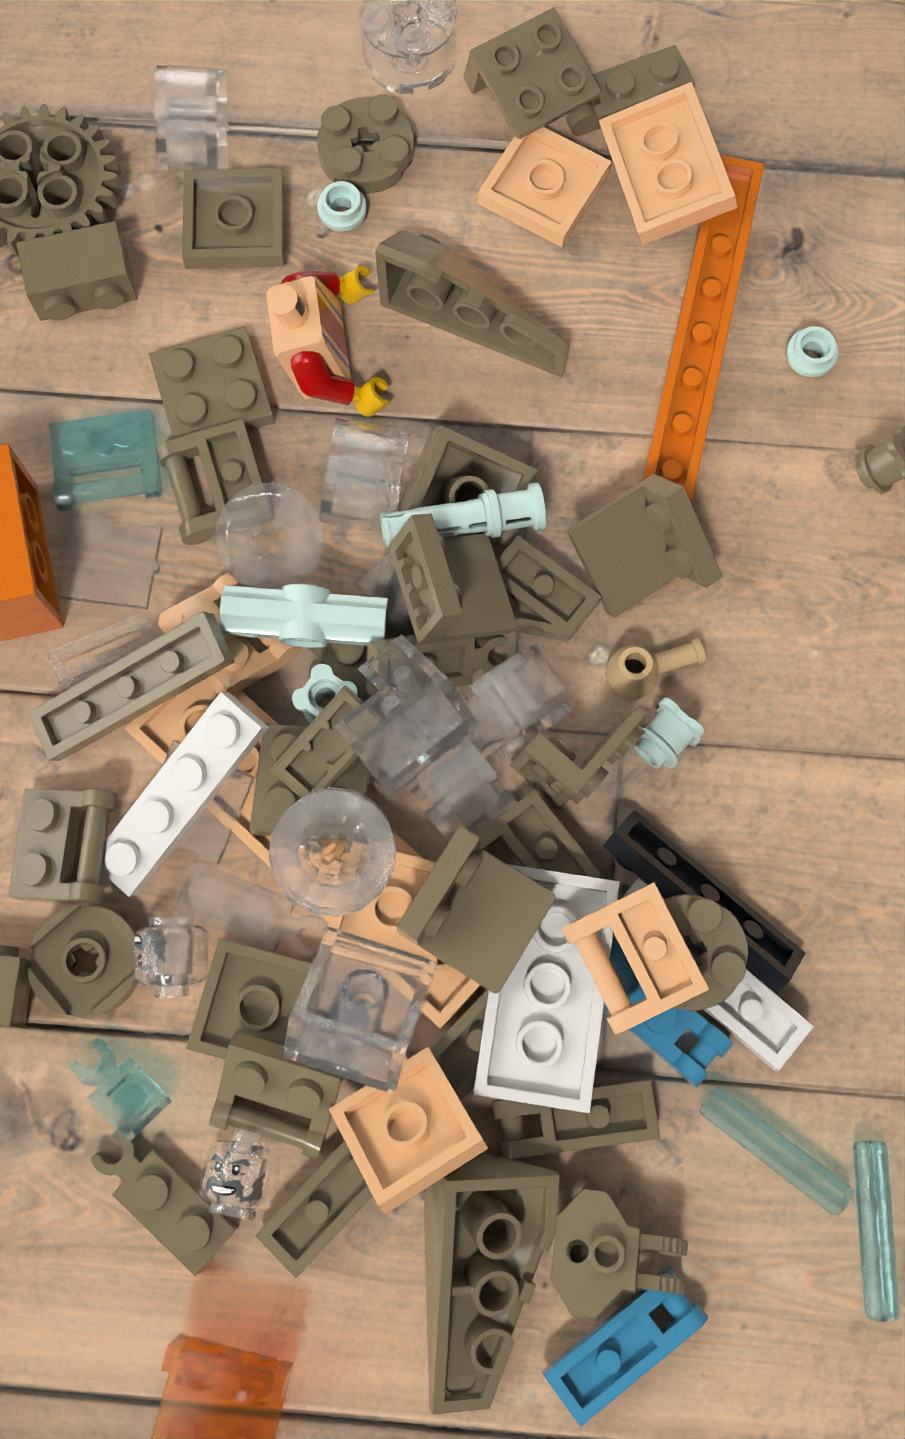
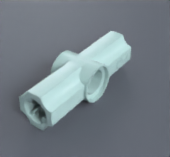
M306 584L285 585L283 590L224 585L219 614L220 630L225 635L275 638L282 644L304 648L325 647L327 643L368 646V641L382 640L386 637L388 598L331 594L329 589Z

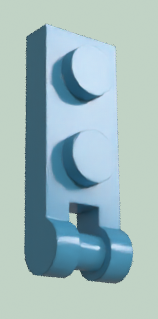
M612 939L610 962L631 1004L637 1003L647 997L620 944ZM604 1002V1008L609 1012V1010H608V1008H607V1006H606V1004H605V1002ZM670 1008L629 1029L681 1077L696 1088L708 1076L705 1069L717 1055L723 1058L733 1045L724 1033L706 1021L696 1011ZM686 1029L699 1040L687 1055L674 1045Z
M668 1267L658 1273L675 1275L680 1279L672 1267ZM641 1290L542 1371L543 1375L581 1427L700 1329L708 1320V1315L697 1301L691 1303L685 1294L677 1295ZM662 1303L672 1316V1320L660 1330L649 1316V1313Z

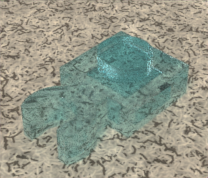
M95 1038L91 1043L98 1054L101 1055L100 1063L92 1069H86L73 1058L69 1062V1067L80 1083L87 1086H98L87 1097L88 1101L129 1143L172 1101L169 1095L131 1057L117 1068L116 1059L110 1046L104 1040Z

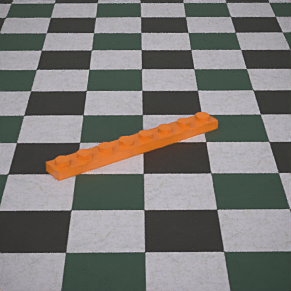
M720 155L735 193L738 208L700 223L642 480L644 481L655 474L684 486L691 504L764 169V163Z

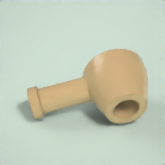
M699 638L690 640L688 644L652 654L644 647L628 645L620 648L610 657L605 671L606 681L616 695L630 700L640 699L654 689L659 674L694 663L697 665L706 663V654ZM630 659H636L643 664L644 670L637 674L631 673L626 669L625 662Z

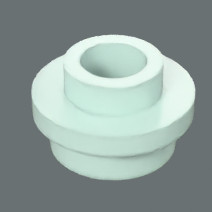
M337 181L329 184L323 190L317 203L321 222L334 231L344 232L358 227L366 216V200L363 194L349 182ZM339 207L349 208V210L343 212L335 211Z
M812 326L800 330L793 335L787 346L786 356L789 365L797 373L806 377H819L828 373L833 368L838 357V347L834 336L828 330ZM803 351H814L819 358H811L807 356Z

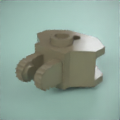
M583 1189L557 1216L550 1280L572 1316L599 1321L624 1293L637 1294V1289L684 1295L685 1280L678 1279L677 1276L669 1274L638 1273L640 1251L655 1252L667 1257L686 1256L688 1241L642 1234L639 1227L627 1225L607 1192ZM580 1244L587 1246L589 1250L587 1258L581 1263L572 1262L570 1253L573 1247Z

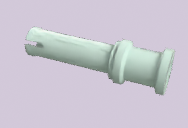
M537 482L528 484L526 490L496 494L494 489L484 490V493L479 494V499L420 507L405 511L380 513L385 547H389L410 516L416 514L432 513L437 532L443 538L484 532L485 536L494 538L500 537L501 532L505 530L532 526L535 531L545 530L546 527L545 502L541 487Z

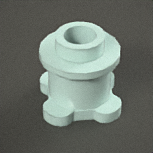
M318 664L311 669V678L305 686L293 692L292 702L298 711H303L305 719L311 724L324 709L320 707L321 702L327 698H334L344 685L348 686L357 695L358 691L353 682H343L336 677L329 665Z
M664 697L659 702L660 707L655 712L656 717L645 728H642L645 732L637 741L638 744L635 746V750L650 766L659 769L663 765L673 769L678 765L677 756L688 745L695 747L700 742V737L705 731L696 720L683 712L674 701Z

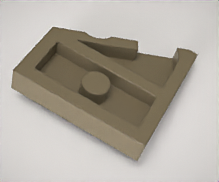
M519 535L515 537L497 559V564L517 622V628L514 632L569 642L601 601V595Z

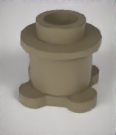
M905 426L896 429L895 435L887 438L885 443L876 447L870 444L861 449L860 460L857 461L856 469L861 482L867 488H873L876 492L884 494L891 490L894 483L902 479L905 480Z

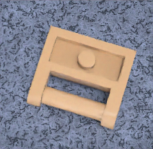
M235 572L225 573L215 581L213 586L161 612L158 626L164 633H167L204 611L213 613L220 627V603L224 585L245 587V583ZM223 634L235 663L205 680L218 695L220 692H229L234 695L290 663L299 654L301 647L282 644L275 638L258 637L268 648L258 653L244 636Z
M655 882L561 928L568 943L575 942L611 1014L606 1019L614 1034L630 1029L709 990ZM608 925L611 926L647 997L637 1003L631 1004L595 933Z

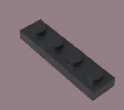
M634 810L604 843L603 847L615 856L617 862L623 868L635 873L648 885L655 882L663 899L676 895L691 894L712 899L728 909L741 925L748 945L746 969L775 993H778L791 980L806 953L637 811Z

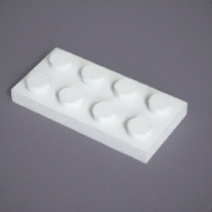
M507 864L553 892L556 899L501 991L497 994L488 991L473 1095L590 1113L604 1000L575 942L569 944L561 928L617 901L620 881ZM608 925L595 933L610 960L613 930Z

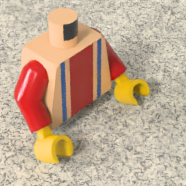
M358 266L340 278L335 272L309 270L295 272L286 276L280 285L270 287L266 292L272 343L277 360L305 400L317 398L342 405H349L352 401L359 413L366 417H371L390 404L389 400L379 397L380 394L388 389L387 382L380 377H373L359 388L351 380L341 305L337 298L339 294L345 303L352 305L372 295L374 290L365 289L359 282L371 275V271L365 266Z

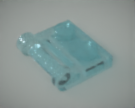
M150 409L49 424L54 472L53 494L58 511L76 509V504L142 494L145 495L146 499L163 496L160 464L156 452L155 421ZM141 467L140 474L74 483V476Z

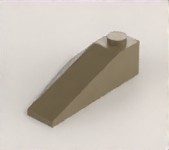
M401 230L379 243L375 255L381 306L562 378L566 370L569 345L449 247L443 246L437 239L429 235H415L405 230Z
M432 427L411 475L399 511L479 499V494L484 493V490L494 489L496 494L526 490L528 484L533 482L538 469L447 427ZM484 532L468 533L461 535L484 534ZM489 536L491 544L497 539V537L491 538ZM385 547L368 597L388 598L387 635L394 638L415 635L389 547Z
M482 1152L425 1189L424 1231L429 1408L432 1414L490 1409L515 1343L511 1335L523 1304L530 1303L536 1284L533 1282L534 1274L543 1251L549 1252L555 1237L560 1175L555 1170Z

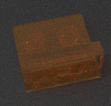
M180 1333L168 1344L161 1370L169 1373L151 1439H275L294 1363Z

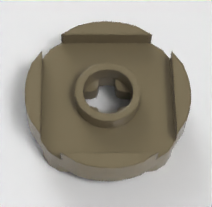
M378 95L374 98H355L337 106L328 107L321 116V127L317 134L320 164L325 174L332 181L335 182L336 178L339 181L349 182L362 194L377 193L389 189L402 179V172L409 163L411 165L414 158L412 126L405 114L397 109L395 100L386 95ZM362 139L376 141L373 143V150L370 152H364L361 146L354 145Z
M691 894L676 895L664 899L682 937L689 936L693 943L703 941L707 948L706 952L699 955L701 964L698 968L709 990L673 1007V1009L697 1011L720 1004L732 995L738 984L745 977L748 945L741 925L728 909L712 899Z
M92 905L66 907L54 913L38 928L30 946L33 950L30 957L31 967H28V978L34 993L43 1004L53 1011L78 1018H92L105 1015L117 1009L131 996L138 984L139 977L144 972L138 966L134 970V965L139 964L138 957L141 955L137 947L134 950V937L137 934L135 929L125 918L116 912ZM81 947L88 952L96 948L99 953V957L95 961L97 969L92 974L83 971L77 975L73 970V967L78 963V959L74 954ZM142 957V966H144L145 960Z

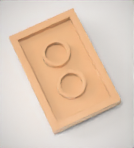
M692 82L599 120L641 245L738 208L735 193Z

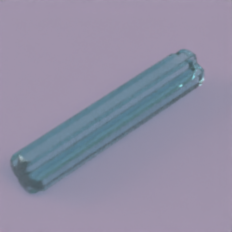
M715 1087L705 1097L699 1110L704 1118L831 1215L838 1216L847 1208L854 1193L849 1184L721 1087Z
M861 1140L854 1143L853 1156L864 1310L867 1318L880 1322L895 1321L900 1317L888 1147L882 1141Z

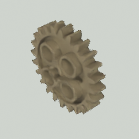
M42 104L38 116H31L27 107L23 106L21 108V119L15 121L8 113H2L4 126L0 128V248L8 243L13 254L18 256L16 242L90 227L94 222L97 224L109 223L104 209L112 210L118 208L113 193L122 191V186L117 176L121 173L111 143L109 139L103 138L100 127L98 125L89 127L83 114L78 115L71 121L66 107H62L56 116L52 117L46 104ZM40 206H41L40 216L37 217V216H38V211L40 210Z

